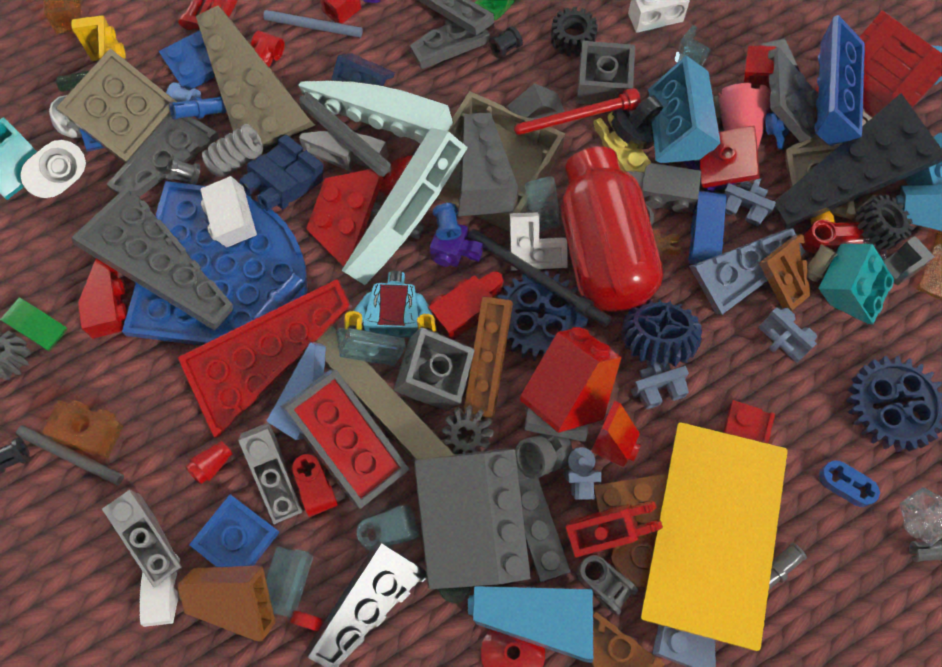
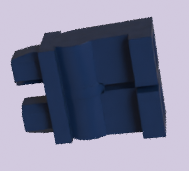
M288 135L278 140L279 145L266 155H261L255 161L249 162L247 164L248 173L239 179V183L244 187L245 194L251 195L256 190L261 192L257 195L258 203L266 211L275 206L280 207L282 210L289 206V202L295 201L323 182V163L307 150L303 151V147Z

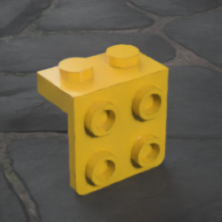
M104 16L72 19V30L92 61L100 60L110 48L123 59L126 58L123 44L117 41L114 27L108 25Z

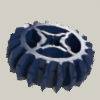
M660 299L656 303L648 300L637 308L629 309L625 319H623L621 336L625 348L631 351V356H639L640 362L648 360L652 366L655 363H660L663 367L670 363L676 367L679 362L687 363L689 358H694L702 340V325L698 323V317L693 316L690 309H682V304L676 306L671 303V300L668 303H663Z

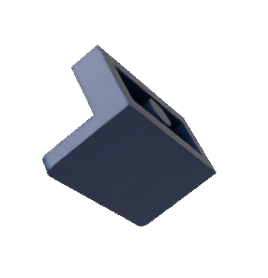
M353 53L338 55L331 80L384 86L385 80L394 78L395 72Z

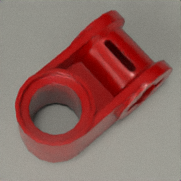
M310 454L297 457L293 462L292 471L308 517L338 506L329 480H327L317 458ZM306 465H310L312 468V475L308 477L304 474V467Z

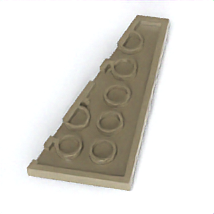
M216 6L196 16L233 131L237 128L241 129V126L244 124L251 125L259 134L263 148L277 143L284 135L290 137L315 125L223 9Z

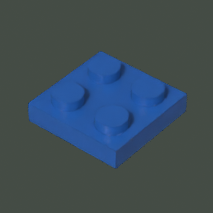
M200 30L159 51L162 59L182 88L191 90L215 77Z
M230 494L189 546L216 567L254 566L280 532Z

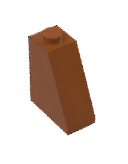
M263 566L193 568L177 584L178 595L182 601L184 612L192 617L255 641H263L276 623Z

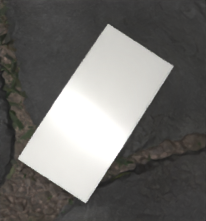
M177 572L156 587H153L145 574L142 573L140 624L143 627L172 624L174 622L179 599L178 591L174 588Z

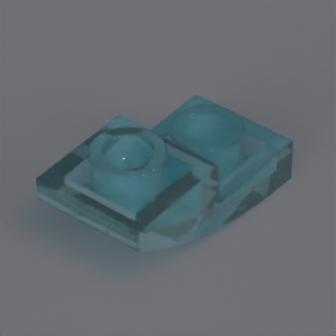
M549 176L526 182L525 189L529 204L527 211L528 213L538 212L539 232L559 227L555 179Z

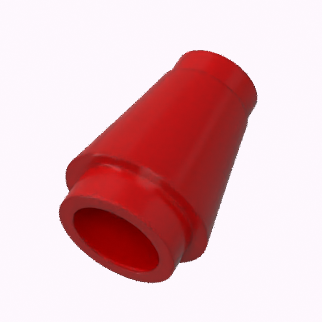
M220 441L217 445L215 444L190 458V463L185 468L202 485L205 481H211L233 453L224 442Z

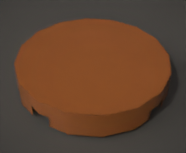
M657 531L640 535L638 540L611 549V561L614 569L629 579L637 588L646 589Z

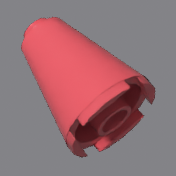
M751 83L733 84L723 88L722 94H718L723 130L755 125L758 150L766 125V114L769 113L771 108V89L765 85H760V89L751 88Z

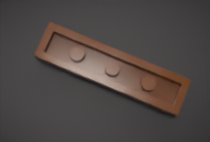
M482 297L464 413L467 406H472L474 415L482 409L484 411L482 416L495 417L513 306L511 300Z

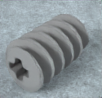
M244 124L241 126V129L237 128L234 130L233 134L229 133L225 138H220L216 143H211L208 150L202 152V157L206 167L213 175L224 177L261 156L263 145L257 131L251 125Z

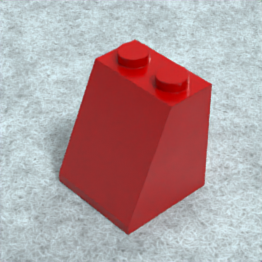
M573 327L569 330L557 332L523 390L520 401L558 433L604 420L621 356L611 350L609 345L600 342L590 335L589 331L584 328Z

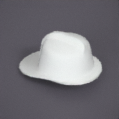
M65 140L52 141L29 158L23 165L21 171L22 184L34 196L41 198L55 197L65 191L83 174L86 165L84 154L72 142Z

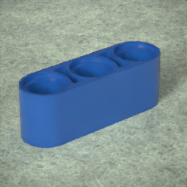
M699 191L698 200L692 214L689 264H697L722 254L726 194Z

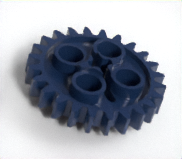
M522 274V282L513 278L512 288L504 286L503 293L505 295H498V299L511 300L513 302L506 344L512 342L511 352H515L519 348L522 349L521 358H524L528 352L532 353L533 361H536L538 354L544 356L555 335L549 334L546 331L547 328L555 327L559 331H565L573 327L586 326L588 318L576 312L574 306L533 279H529L525 274ZM556 274L555 277L553 278V279H554L555 281H557L558 283H560V282H559V276H560V274ZM567 279L560 284L568 288L570 280ZM574 287L569 290L577 294L578 287ZM525 297H530L534 299L535 302L532 304H526L522 301V299ZM558 301L563 304V307L555 308L550 305V302ZM538 313H543V318H538ZM521 323H527L532 328L530 330L523 331L518 328V325Z
M884 356L879 362L874 359L868 366L864 365L859 370L860 374L857 373L851 379L855 384L849 386L847 390L854 395L847 398L846 402L854 404L855 407L849 410L848 413L858 416V419L853 423L854 425L863 424L865 427L861 432L862 436L869 432L873 434L871 443L874 444L881 439L883 440V449L885 450L894 444L896 452H900L905 447L908 452L917 449V446L921 449L929 445V442L939 438L937 434L942 432V392H938L937 388L941 386L942 382L933 383L930 380L933 377V372H929L926 375L922 373L923 364L914 368L910 358L902 364L899 356L894 357L891 362L887 356ZM903 383L910 387L911 392L904 387ZM874 387L880 389L883 396L878 395ZM914 398L922 399V401H910L904 406L901 404L902 402H907ZM891 401H893V403H895V404H893V405L885 406V405H887L888 403H890ZM873 406H885L880 409L873 408ZM913 411L919 414L921 420L914 416ZM884 415L891 419L892 425L885 421Z

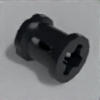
M510 26L506 29V32L498 37H491L489 45L494 55L502 59L508 51L521 47L523 40L519 31L514 26Z
M20 437L14 438L12 443L0 448V474L4 473L6 468L20 462L25 464L30 461L28 447Z

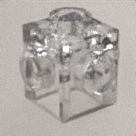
M921 487L899 503L904 519V528L912 537L920 538L930 545H933L942 538V497Z

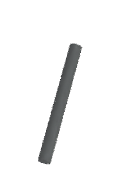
M21 425L16 430V436L117 486L124 479L123 474L32 429Z

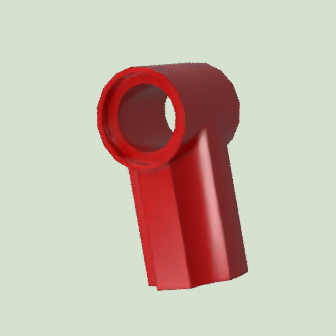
M258 30L252 37L251 45L268 67H270L273 60L278 61L282 57L285 42L282 38Z
M822 219L816 221L803 233L805 243L801 244L810 253H817L821 244L830 249H838L840 244H863L864 237L862 233H864V230H859L857 226L859 222L831 223L828 220Z

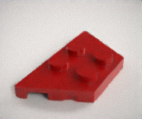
M372 169L325 178L306 228L343 267L363 237L384 178Z

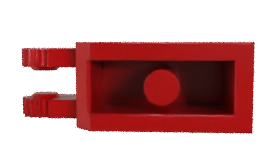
M493 271L481 279L474 275L468 280L463 279L454 286V290L448 294H441L433 299L428 308L435 318V325L446 338L455 340L478 324L482 297L495 298L498 294L500 295L503 290L502 283L504 281L502 274Z
M655 501L634 506L629 503L571 519L565 527L575 557L629 544L638 540L640 535L662 529L663 525L659 520H652L638 525L635 517L636 515L650 513L657 508Z

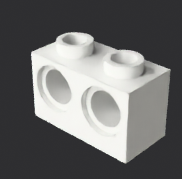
M631 0L628 14L636 33L683 22L690 1Z

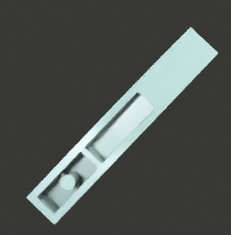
M303 81L298 85L303 96L306 93H310L333 114H341L355 122L361 121L370 124L376 129L393 132L399 137L405 136L414 139L420 144L431 127L449 131L453 125L448 105L402 90L379 85L342 81Z
M431 127L342 271L366 285L421 221L468 147L450 132Z

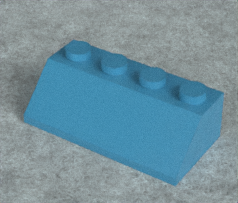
M686 55L648 89L649 97L655 95L663 105V110L652 122L655 157L659 163L700 160L721 143L709 71Z

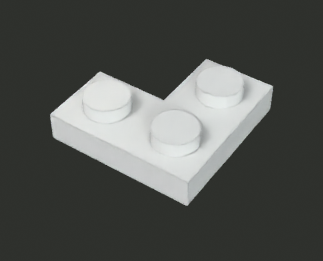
M538 212L510 214V252L537 269L567 268L566 238L539 239Z

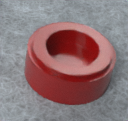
M295 610L289 622L318 632L324 621L316 616Z

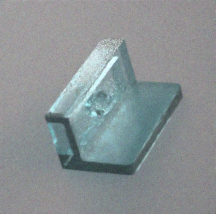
M338 328L336 332L339 356L343 358L395 366L406 348L404 338L351 328L347 330Z
M282 547L276 548L266 579L274 614L291 618L293 611L297 610L314 557L309 552L298 549L293 551Z

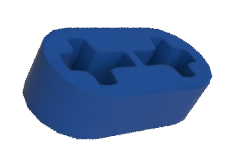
M831 461L820 469L819 480L822 485L853 505L866 507L879 499L880 490L877 483L846 463ZM835 469L839 471L838 477L840 478L836 482L832 480L833 475L830 473ZM862 486L866 487L865 493L869 495L863 499L860 497L861 491L857 489Z

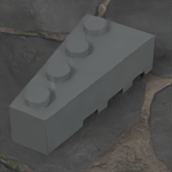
M491 113L465 114L461 142L468 148L460 159L458 216L513 212L518 185Z

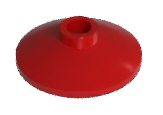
M490 629L482 642L481 660L483 667H543L545 648ZM511 646L517 647L520 652L519 657L515 660L510 659L507 655V650Z

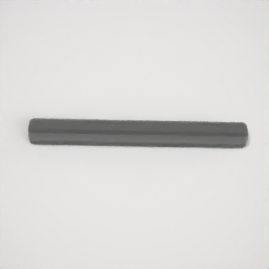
M310 93L300 96V106L381 177L390 173V162Z

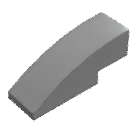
M329 131L302 133L299 137L303 151L307 150L314 157L348 171H351L355 163L371 169ZM357 134L381 156L387 159L386 141Z

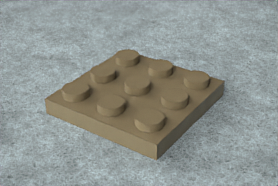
M110 48L56 109L126 163L170 114V102L177 101Z

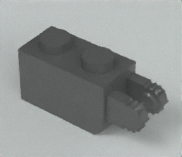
M654 163L646 166L644 172L627 171L637 179L643 192L645 203L650 208L672 209L678 213L693 212L698 200L701 171Z

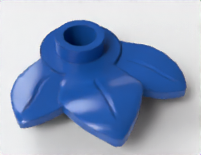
M774 112L767 113V134L776 137L777 146L781 150L784 148V136L790 130Z

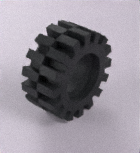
M567 7L564 8V13L560 10L557 13V17L554 16L550 40L555 50L559 48L560 54L566 51V56L571 57V53H575V57H579L583 41L595 42L598 24H596V18H592L593 14L590 11L585 14L586 9L584 8L577 11V7H573L572 11H570ZM575 28L582 31L583 34L573 36L567 34L565 30Z
M882 194L873 198L857 211L856 221L860 222L857 225L859 230H864V233H862L863 237L868 236L870 238L868 241L870 244L876 243L877 248L883 247L884 250H887L912 234L913 227L910 224L913 222L912 219L907 218L910 215L909 212L902 210L904 206L901 203L896 204L897 199L893 197L890 199L889 195L882 196Z

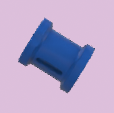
M443 203L433 208V215L437 218L438 224L436 236L440 240H453L462 234L461 227L458 226L456 218L458 207L453 203Z

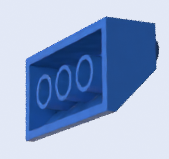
M839 15L832 18L821 40V51L818 55L820 72L817 77L819 93L816 100L818 113L815 132L829 146L862 137L865 43Z

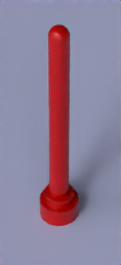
M636 88L627 89L615 99L516 124L514 132L517 135L620 108L628 112L634 111L641 103L640 95Z

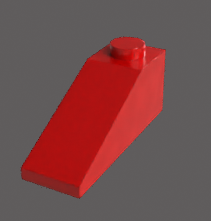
M614 400L591 452L624 467L628 459L634 462L641 445L636 443L640 433L620 402Z

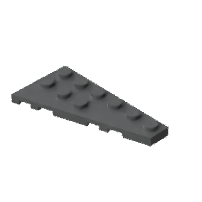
M130 184L72 237L73 244L213 330H216L233 311V304L212 280L207 278L201 271L199 264L190 258L182 244L165 224L155 217L147 203L138 197L135 189Z

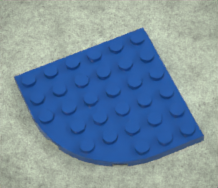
M165 181L155 217L165 224L186 249V253L190 258L199 264L201 271L233 304V311L216 330H213L136 283L122 332L126 336L202 346L257 319L254 314L271 297L270 293L272 290L276 291L292 272L300 277L306 285L291 301L307 294L306 265L294 234L277 213L272 209L266 211L257 201L252 200V197L246 195L257 235L232 246L225 247L217 240H213L208 232L209 219L201 206V201L203 200L201 188L206 186Z

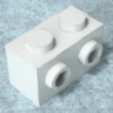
M227 177L201 188L203 197L201 206L208 216L210 224L207 228L213 240H217L225 247H229L257 235L244 187L233 177Z

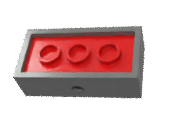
M337 370L327 371L280 406L347 497L360 509L410 470Z

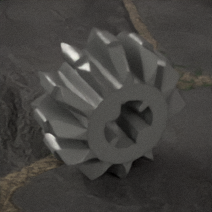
M0 331V378L4 380H10L12 373L21 375L20 367L29 365L25 358L31 355L30 350L26 348V341L10 331L5 333Z
M467 406L465 414L458 407L454 410L455 417L452 415L446 417L445 421L448 425L442 428V433L449 435L444 441L445 445H455L452 449L453 454H457L459 449H462L463 454L470 453L471 450L472 452H480L481 447L489 448L491 443L487 438L493 437L494 431L487 428L492 423L490 418L481 420L484 413L482 409L474 415L472 406ZM464 427L467 430L473 429L474 432L472 436H470L468 433H462Z

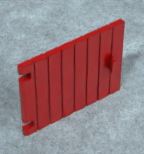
M883 10L861 34L860 39L865 43L863 111L871 118L900 93L903 94L913 108L942 76V53Z

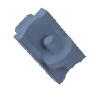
M761 178L754 180L753 183L741 182L739 187L729 183L723 193L726 194L725 213L735 216L740 205L749 208L750 210L745 221L755 226H759L763 219L771 213L776 202L765 198L768 190L759 187Z
M775 308L758 328L774 342L769 347L772 352H775L780 347L798 363L817 344L815 342L817 334L810 328L804 327L800 329L794 323L795 314L788 308L782 310Z
M647 360V368L639 370L642 380L636 381L635 388L631 389L633 397H639L646 409L654 408L663 402L659 390L667 388L672 401L686 397L689 392L685 379L689 373L686 366L670 370L668 363L665 367L659 363H655L652 366L651 362Z
M584 447L575 448L568 456L570 468H563L564 478L571 483V495L575 499H594V482H601V472L594 468L595 457L589 449Z

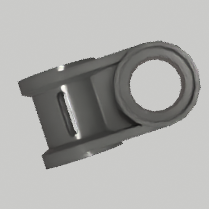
M599 556L587 557L579 563L576 569L579 582L587 589H592L593 595L596 596L597 600L616 616H619L621 613L620 608L630 595H635L638 592L637 587L629 579L617 572ZM588 563H593L599 568L600 575L597 580H591L586 576L585 567Z

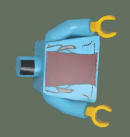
M390 271L387 284H374L372 292L367 293L353 311L347 312L344 319V329L346 330L349 326L354 325L356 326V331L361 332L363 323L366 336L410 338L421 327L424 329L430 328L432 332H436L435 318L428 308V303L423 295L415 292L414 285L404 284L405 273L401 271Z

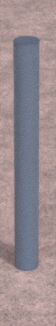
M269 10L264 11V20L359 38L362 37L363 33L362 27Z

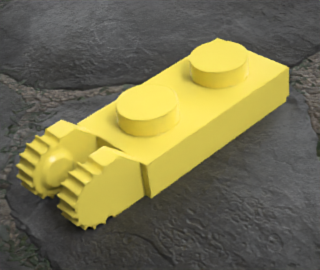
M611 112L608 114L607 118L610 125L612 126L611 121L614 119V116ZM601 118L594 120L595 130L602 139L604 147L612 148L617 153L621 170L625 172H644L646 166L651 164V161L642 149L637 148L639 144L633 141L627 144L615 131L609 133L608 126Z

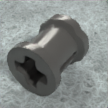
M172 156L167 164L165 178L168 180L177 179L196 185L200 175V164L194 163L191 165L179 161L177 157Z

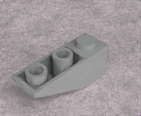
M270 423L241 433L238 441L273 524L302 513L303 510Z
M128 490L102 508L153 587H156L182 568L156 517L139 493Z

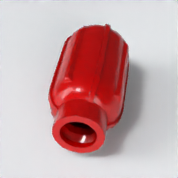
M592 147L584 149L570 157L565 164L569 185L561 203V216L581 297L586 296L592 300L594 306L600 310L610 312L627 311L630 308H637L643 305L659 289L663 279L662 262L643 192L637 179L630 173L621 170L617 153L612 148Z

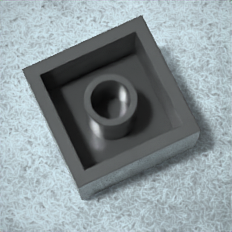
M583 41L579 61L576 103L596 104L618 98L619 94H623L624 90L633 88L635 45Z
M421 327L409 338L393 391L444 411H449L461 403L475 349Z

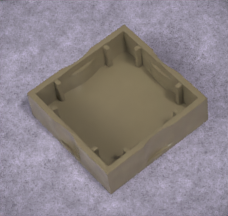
M469 91L453 116V125L448 132L461 142L465 114L491 113L517 182L518 190L513 212L474 216L510 232V214L527 213L563 151L565 133L548 127L517 135L514 132L516 124L534 119L517 115L504 106ZM460 161L437 196L438 199L446 203H453L458 208Z

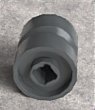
M542 433L538 436L524 439L518 443L515 449L517 466L524 476L530 479H537L550 472H555L568 466V456L573 450L572 444L568 438Z

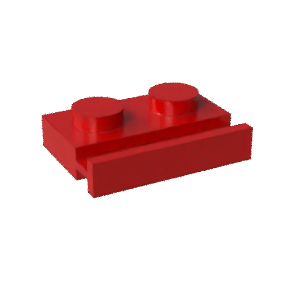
M733 400L729 406L723 433L768 444L775 413L764 412L760 408Z

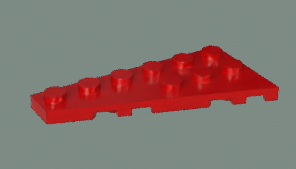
M338 279L177 357L214 438H218L305 353L310 342L315 343L352 307Z

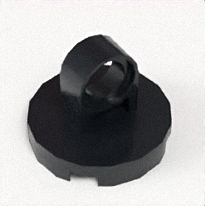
M652 95L641 102L634 111L628 112L621 108L616 109L612 112L614 119L611 121L612 127L616 134L627 144L633 141L639 144L638 149H649L654 146L652 122L663 110V105L655 95Z

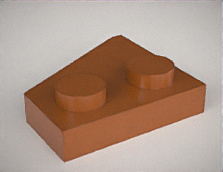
M802 234L794 235L759 262L782 309L788 308L790 311H793L810 297L809 282L807 281V261H801L800 244L805 243Z

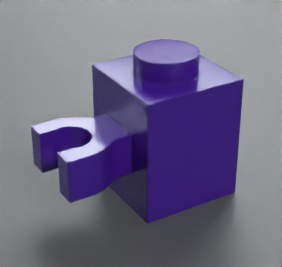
M458 224L461 227L462 234L453 240H440L435 233L430 246L431 260L444 267L450 265L458 267L462 255L479 262L483 250H481L483 243L467 241L468 227Z

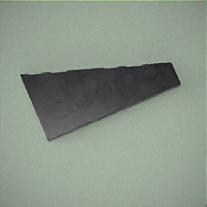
M900 93L862 126V137L843 142L775 201L776 204L773 209L785 229L791 228L941 163L942 148L903 94Z

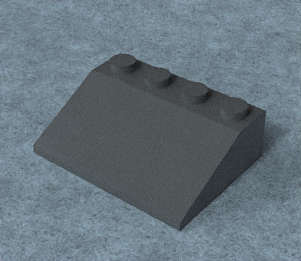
M503 448L414 460L428 589L496 585L531 579L515 449Z

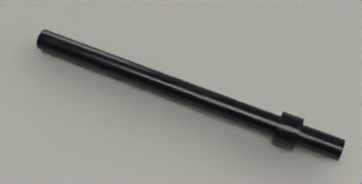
M472 229L470 231L469 239L483 243V248L574 306V310L582 316L588 315L605 327L611 321L612 317L594 306V302L586 296L580 297L478 230Z

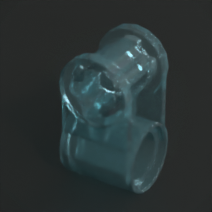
M399 506L361 521L357 528V537L361 546L371 551L377 540L386 546L419 537L411 506ZM369 528L379 532L376 534V540L374 541L364 537L368 535L367 529Z

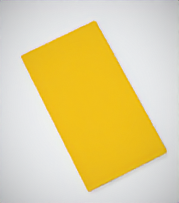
M678 423L659 519L662 522L663 528L658 530L641 613L642 620L753 651L761 649L787 459L786 448L685 423Z

